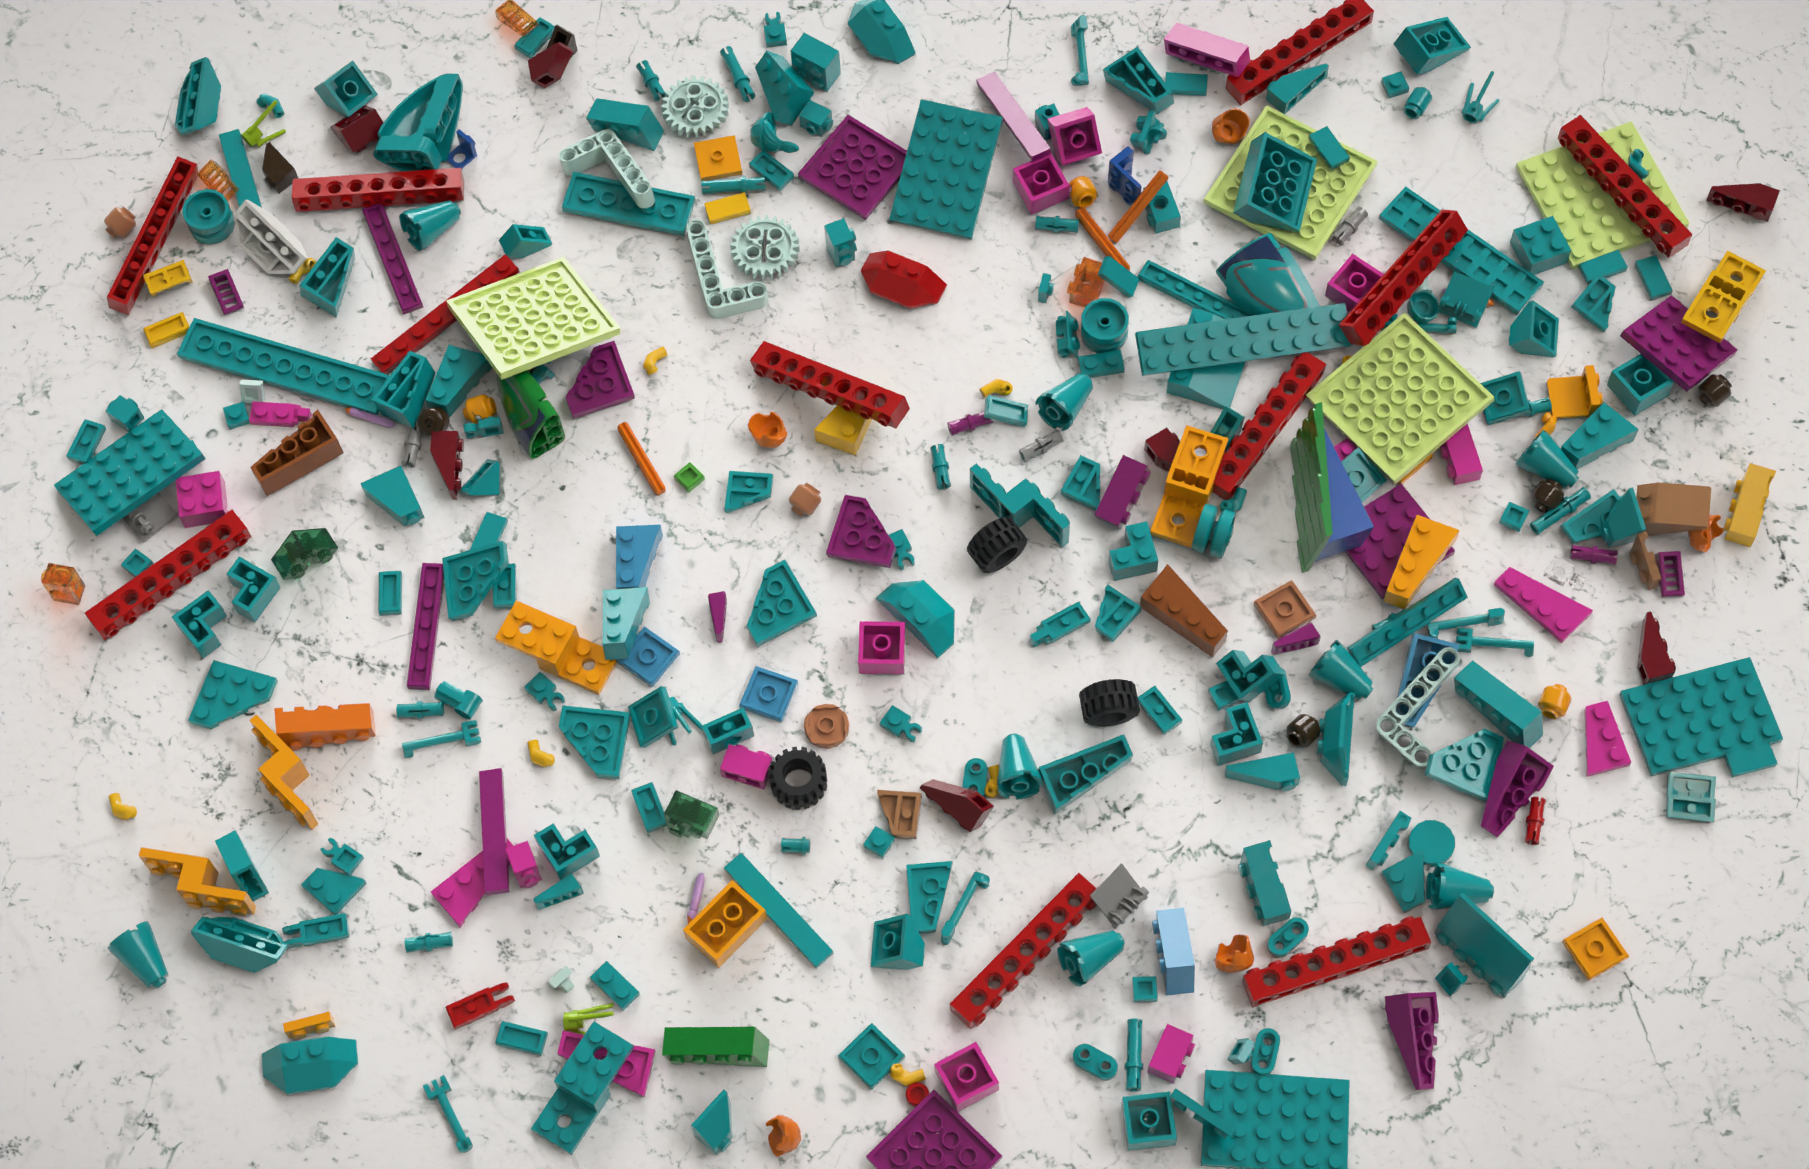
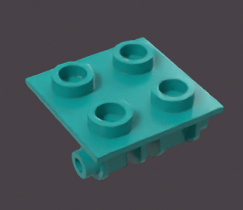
M1454 271L1444 296L1440 300L1439 312L1449 317H1455L1457 320L1477 328L1494 287Z

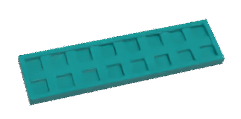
M1405 186L1383 210L1379 219L1413 242L1441 210ZM1470 230L1464 234L1460 242L1456 243L1449 254L1441 260V263L1453 271L1494 287L1491 297L1516 315L1520 313L1544 284V281Z

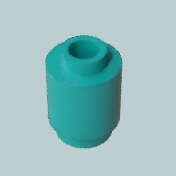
M1424 87L1414 88L1404 104V113L1412 119H1418L1419 116H1422L1432 100L1430 91Z

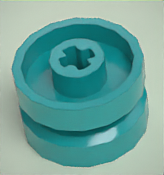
M211 189L199 190L190 195L184 203L182 209L183 218L188 225L190 233L197 241L204 244L220 243L233 232L235 226L233 212L227 199L220 192Z
M1100 298L1090 302L1085 307L1081 318V338L1084 345L1096 353L1115 351L1124 346L1128 337L1129 315L1126 308L1120 302L1111 298Z
M1205 504L1196 528L1191 550L1204 553L1211 541L1210 555L1222 559L1233 534L1236 512L1225 509L1222 511L1219 520L1216 521L1218 515L1217 507Z

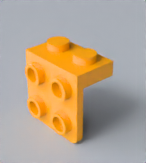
M1594 365L1585 366L1581 376L1549 378L1547 380L1549 401L1552 404V416L1555 415L1557 419L1590 417L1603 404L1602 393L1598 392L1599 374L1595 373Z

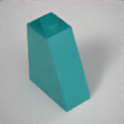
M398 466L360 483L366 497L403 526L416 524L420 519L425 518L402 466Z
M234 830L215 840L228 870L240 891L247 892L252 901L268 894L269 891L237 831Z

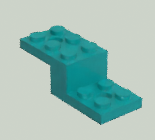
M977 463L970 468V488L998 518L1010 517L1019 528L1034 518L1062 548L1069 543V519L1065 514H1060L1055 509L1054 503L1049 498L1045 499L1035 483H1030L1025 478L1006 493L1001 484H996L991 479L990 473L985 468L981 469Z
M593 1021L555 1078L554 1082L557 1090L531 1127V1130L572 1155L610 1098L611 1093L608 1087L634 1049V1045ZM598 1049H606L607 1056L604 1059L598 1060L594 1057ZM563 1116H568L571 1118L570 1125L565 1128L558 1125L559 1119Z

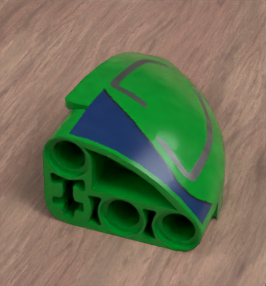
M528 370L502 380L496 373L499 395L506 418L519 445H522L529 457L532 459L537 458L562 443L565 439V434L560 416L548 400H543L546 398V394Z

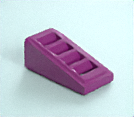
M228 269L208 276L224 315L244 308ZM228 280V283L216 286L217 283ZM231 287V290L219 293L220 290ZM234 294V297L222 300L223 297ZM237 300L238 304L229 308L225 307L226 304Z
M1681 551L1656 553L1654 555L1661 576L1659 582L1661 597L1685 596ZM1672 560L1673 564L1664 565V561ZM1665 569H1674V573H1665ZM1676 577V581L1666 582V578ZM1667 586H1677L1678 590H1667Z
M725 591L708 595L716 641L718 643L723 642L727 607Z
M1308 623L1273 642L1271 652L1273 655L1315 646L1319 644L1321 636L1314 625Z

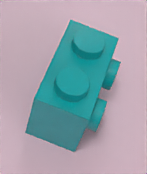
M844 218L824 225L826 247L835 267L850 264L855 260V251H857L854 230L848 228Z

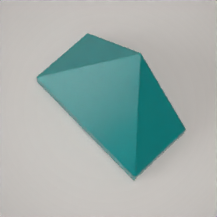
M487 459L461 487V493L466 495H499V462Z

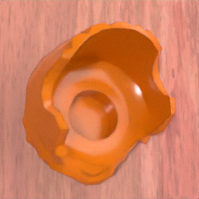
M1237 108L1230 109L1214 119L1212 122V134L1217 142L1237 144L1244 138L1250 125V119L1242 110Z
M770 412L769 415L756 413L749 419L748 430L759 446L776 448L785 441L787 437L786 427H784L783 420L776 413Z
M1709 515L1708 529L1688 531L1690 545L1695 550L1702 551L1703 553L1707 552L1711 547L1712 539L1724 532L1723 528L1717 524V521L1721 519L1720 515Z
M1239 934L1233 936L1232 942L1228 946H1225L1223 943L1219 944L1215 959V965L1218 970L1234 973L1241 972L1252 966L1254 955L1247 935Z
M777 1115L766 1123V1126H773V1130L768 1135V1141L776 1157L797 1149L801 1141V1131L796 1122L787 1116Z

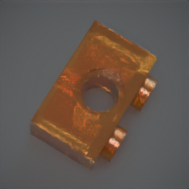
M1083 257L1081 264L1077 263L1074 271L1075 280L1074 282L1070 281L1067 289V294H1070L1069 303L1086 307L1090 302L1098 299L1105 282L1104 279L1098 276L1102 262ZM1088 281L1090 282V284H1084L1082 282Z
M48 563L46 570L41 575V582L54 601L75 605L80 604L86 585L74 567Z

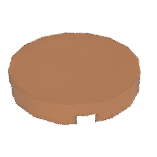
M822 704L814 707L807 714L804 730L807 739L813 745L819 748L830 749L844 742L849 733V721L846 713L839 709L838 706Z

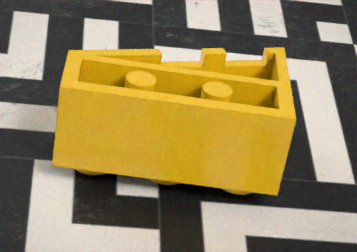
M837 405L814 429L815 441L856 456L872 419L867 420L860 416V414L853 411L847 412Z
M1749 463L1742 479H1737L1733 491L1737 493L1736 499L1732 498L1728 509L1732 514L1730 518H1726L1723 531H1727L1724 540L1748 547L1752 546L1763 516L1766 498H1768L1770 493L1769 486L1776 470Z

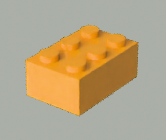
M731 880L683 929L685 938L715 966L720 968L767 920V914L761 905Z

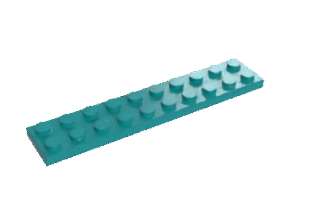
M1341 303L1138 331L1135 333L1142 376L1297 355L1304 352L1311 353L1351 347L1353 345L1349 343L1339 326L1347 316L1346 305Z
M193 318L177 352L178 358L248 379L263 381L265 384L343 407H353L378 415L379 410L372 399L391 376L197 318Z

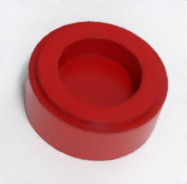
M919 1082L908 1086L906 1100L910 1106L915 1108L929 1094L927 1086Z

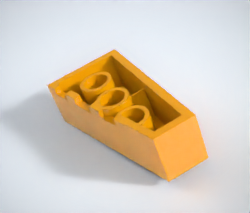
M1417 515L1383 602L1405 609L1427 578L1433 573L1439 562L1445 557L1448 550L1454 545L1460 530Z

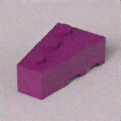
M1125 455L1122 456L1094 514L1096 518L1120 529L1123 524L1126 525L1131 516L1130 511L1133 505L1137 504L1141 495L1140 492L1151 474L1147 465Z

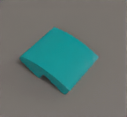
M1668 772L1666 817L1714 822L1716 776Z

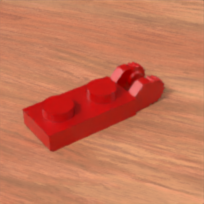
M504 982L491 988L487 987L447 1005L445 1008L454 1029L461 1028L498 1011L499 1008H504L514 1003L513 995L506 996L497 1001L493 998V996L509 989L508 983Z

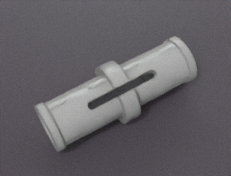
M1357 207L1353 214L1342 222L1340 229L1332 236V240L1335 243L1338 239L1340 240L1337 245L1342 246L1351 234H1355L1358 226L1368 216L1365 209L1361 213L1360 211L1363 208Z
M418 424L417 427L414 426V429L410 427L408 439L404 442L405 452L401 464L405 467H408V463H410V468L415 467L418 451L421 450L420 440L422 431L419 429Z
M1056 429L1043 438L1038 437L1035 439V442L1019 449V453L1026 462L1040 453H1047L1049 448L1064 442L1060 431Z

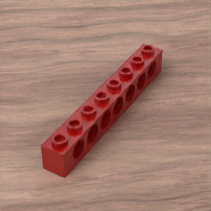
M1345 0L1342 5L1330 9L1320 19H1314L1309 26L1304 29H1298L1290 38L1281 40L1274 48L1267 49L1255 60H1250L1239 77L1228 75L1225 89L1240 106L1265 91L1272 81H1277L1281 76L1295 72L1372 23L1374 10L1365 0Z
M1582 115L1561 127L1557 138L1561 146L1569 150L1574 160L1581 163L1588 175L1600 184L1602 190L1614 199L1615 204L1628 214L1629 219L1642 229L1643 234L1656 244L1657 249L1670 258L1689 245L1693 234Z
M177 156L107 295L108 307L129 316L145 284L143 275L151 272L199 176L197 163Z
M461 168L293 179L292 202L295 212L368 208L376 204L392 206L464 201V178Z
M1442 209L1343 319L1339 326L1350 344L1360 346L1369 344L1377 332L1398 312L1401 305L1411 297V294L1436 269L1441 260L1449 254L1456 243L1461 241L1468 229L1458 211Z
M766 341L762 342L750 359L754 372L758 376L770 378L777 384L783 383L788 385L795 391H803L812 398L818 397L823 399L830 405H838L847 412L853 411L867 420L873 419L885 427L890 426L896 429L910 410L905 396Z
M1304 352L1300 357L1296 356L1290 365L1291 369L1288 373L1285 371L1278 381L1279 385L1276 389L1274 387L1271 388L1266 397L1267 401L1264 404H1259L1254 412V418L1246 421L1242 428V434L1240 436L1236 435L1230 444L1231 448L1227 453L1224 452L1214 480L1212 493L1223 500L1232 498L1236 488L1241 486L1304 402L1306 394L1322 378L1326 369L1325 362L1308 352ZM1297 375H1302L1305 378L1300 379L1297 377ZM1285 391H1291L1293 394H1286ZM1279 407L1281 410L1276 411L1272 408ZM1261 423H1267L1269 426L1264 427V426H1261L1260 424H1261ZM1255 439L1257 442L1251 443L1248 440ZM1237 455H1242V456H1244L1245 458H1244V459H1238L1236 456H1237ZM1230 471L1233 474L1225 475L1223 472Z
M230 510L84 614L104 641L114 637L120 629L127 624L134 623L140 615L152 610L164 598L171 597L177 589L189 584L201 572L209 570L218 560L226 558L235 548L246 544L252 536L236 513ZM229 535L227 539L221 540L223 536ZM206 548H211L208 552L202 553ZM192 561L190 565L184 566L186 562ZM169 574H174L171 578L166 579ZM155 587L153 591L147 592L149 588ZM132 600H137L134 604L129 605ZM118 613L116 617L110 618L112 614Z
M1078 873L950 1003V1011L968 1028L971 1029L974 1025L979 1026L986 1019V1013L991 1008L994 1010L1001 1004L1007 991L1009 993L1013 992L1019 985L1018 980L1023 975L1028 976L1034 970V964L1039 959L1043 960L1049 955L1051 946L1055 942L1058 944L1062 942L1068 934L1066 931L1071 926L1076 927L1082 921V915L1087 910L1091 911L1097 906L1090 897L1097 888ZM1072 899H1076L1080 901L1081 904L1077 907H1073L1068 902ZM1059 915L1064 917L1065 921L1056 923L1053 921V917ZM1039 932H1046L1049 937L1042 940L1036 935ZM1024 948H1029L1033 953L1029 956H1024L1020 951ZM1012 964L1016 966L1017 969L1016 971L1010 973L1007 972L1004 968L1005 966ZM991 981H997L1001 986L997 989H991L988 984ZM980 997L985 1002L980 1006H976L972 1003V1000Z
M1413 916L1404 918L1399 924L1393 926L1385 924L1379 927L1378 931L1372 933L1369 931L1361 932L1356 935L1357 938L1351 940L1347 938L1340 939L1333 946L1327 948L1325 945L1316 947L1312 950V953L1306 955L1303 953L1295 954L1288 961L1281 962V960L1271 962L1268 964V967L1263 969L1256 967L1248 970L1243 976L1242 983L1252 1008L1428 950L1431 940L1421 916L1417 918ZM1403 934L1407 937L1408 941L1401 942L1396 938V935ZM1374 942H1383L1386 948L1378 949L1375 947ZM1360 949L1364 955L1360 957L1355 956L1352 950ZM1338 956L1342 962L1335 964L1331 962L1330 957ZM1315 963L1319 966L1320 970L1312 971L1308 968V964ZM1289 970L1294 971L1298 977L1291 979L1287 977L1285 972ZM1265 978H1272L1276 984L1268 986L1263 980Z

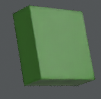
M689 462L674 475V479L690 493L705 480V476Z

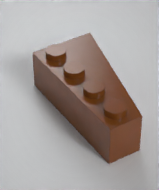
M318 409L312 414L313 417L306 423L303 421L297 427L298 430L290 437L286 436L282 439L281 444L275 450L271 449L250 467L266 496L343 454L338 439Z
M1167 564L1141 596V609L1211 657H1214L1226 642L1228 630Z

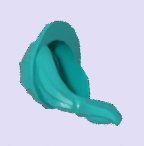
M766 112L750 129L751 142L760 150L775 153L778 151L794 153L799 150L798 145L795 143L782 141L776 136V121L771 112Z

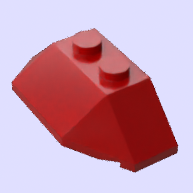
M889 250L870 253L861 268V274L870 293L909 309L931 303H939L947 287V284L928 266Z

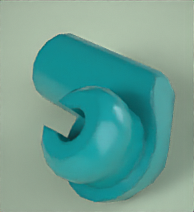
M266 93L260 94L256 100L259 107L265 108L267 105L270 106L276 100L277 104L272 109L276 118L284 116L285 113L279 99Z
M1634 149L1633 153H1630L1628 157V166L1643 181L1649 175V172L1641 166L1644 153L1640 149Z
M1237 487L1234 498L1223 500L1220 503L1221 511L1225 509L1233 512L1241 510L1247 490Z

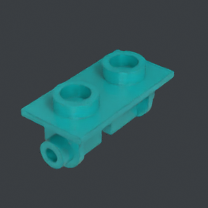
M1066 311V317L1058 316L1055 322L1056 335L1058 337L1064 336L1057 339V352L1061 358H1066L1071 353L1078 358V349H1080V342L1076 331L1079 329L1078 321Z

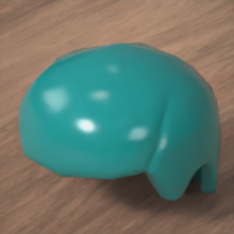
M1425 290L1415 292L1407 302L1409 316L1419 323H1428L1434 320L1440 311L1437 298Z

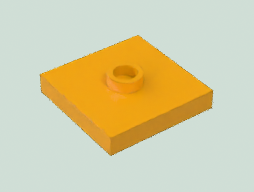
M735 135L694 142L701 181L743 174Z
M1603 917L1562 941L1588 981L1629 958L1628 953Z

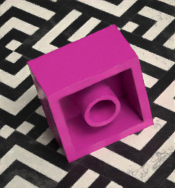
M1088 107L1047 119L1055 157L1062 165L1102 154L1095 115Z
M1052 154L1013 168V183L1031 215L1069 199L1070 185Z
M1352 253L1327 283L1325 296L1336 304L1345 303L1346 310L1351 312L1384 274Z
M220 471L179 477L176 480L179 518L185 528L212 524L228 512L226 485Z
M860 621L859 674H904L905 622Z
M977 1042L934 1064V1072L957 1112L999 1090V1081Z

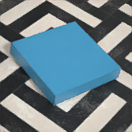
M644 626L636 637L629 657L627 659H617L616 661L629 672L653 687L680 655V651Z
M755 666L739 707H744L746 711L782 723L798 685V680Z

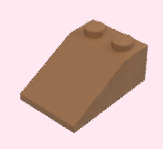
M1660 482L1637 485L1636 498L1648 536L1708 529L1711 500L1710 486Z

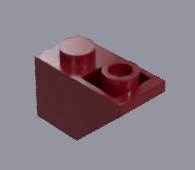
M557 42L529 59L528 66L531 81L543 88H547L560 80L573 54V50L561 42Z

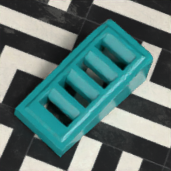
M569 874L539 894L533 901L536 908L541 910L580 896L584 892L573 874Z

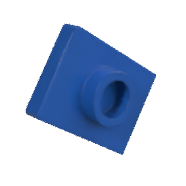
M458 129L456 133L460 145L449 153L447 162L454 168L463 169L477 157L476 143L469 135ZM456 154L465 155V160L460 163L455 162L453 158Z

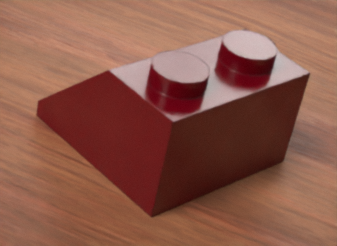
M364 105L351 116L343 118L330 126V128L348 151L359 153L367 148L366 144L379 140L378 131L384 122L376 109Z

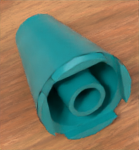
M446 201L406 210L399 215V221L403 233L407 231L410 236L407 239L414 249L421 251L460 219L461 211L456 203Z
M1077 374L1042 393L1035 402L1040 408L1037 411L1039 416L1054 429L1057 427L1063 428L1061 431L1069 429L1093 389L1092 380L1087 375Z
M1544 430L1537 435L1531 445L1526 448L1516 461L1520 468L1545 480H1554L1564 489L1567 486L1571 488L1579 479L1577 476L1579 471L1548 432Z
M1335 640L1330 645L1331 649L1324 652L1311 669L1309 676L1345 694L1355 693L1354 698L1358 700L1362 697L1366 699L1374 689L1371 687L1372 680L1341 642Z
M1009 734L1002 741L997 790L1001 796L1008 799L1009 795L1016 796V800L1032 797L1040 791V786L1043 787L1042 777L1025 738L1018 734Z
M1433 863L1431 867H1435L1433 873H1428L1426 899L1431 900L1432 905L1428 904L1430 909L1451 908L1462 892L1475 904L1487 903L1494 895V886L1490 883V880L1442 863Z
M145 921L136 925L137 930L130 931L128 929L119 935L107 948L148 988L153 986L156 989L167 982L165 978L168 976V972L149 922Z
M1111 930L1064 941L1059 944L1060 947L1057 948V955L1063 971L1068 969L1071 974L1068 977L1069 980L1076 986H1082L1123 951L1125 942L1120 933Z

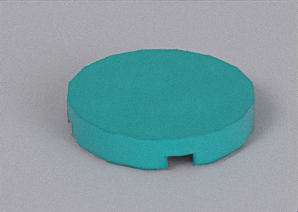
M1425 820L1418 823L1412 829L1408 839L1409 851L1412 855L1422 850L1424 865H1432L1435 862L1446 863L1452 856L1455 848V837L1451 829L1444 823L1436 820Z

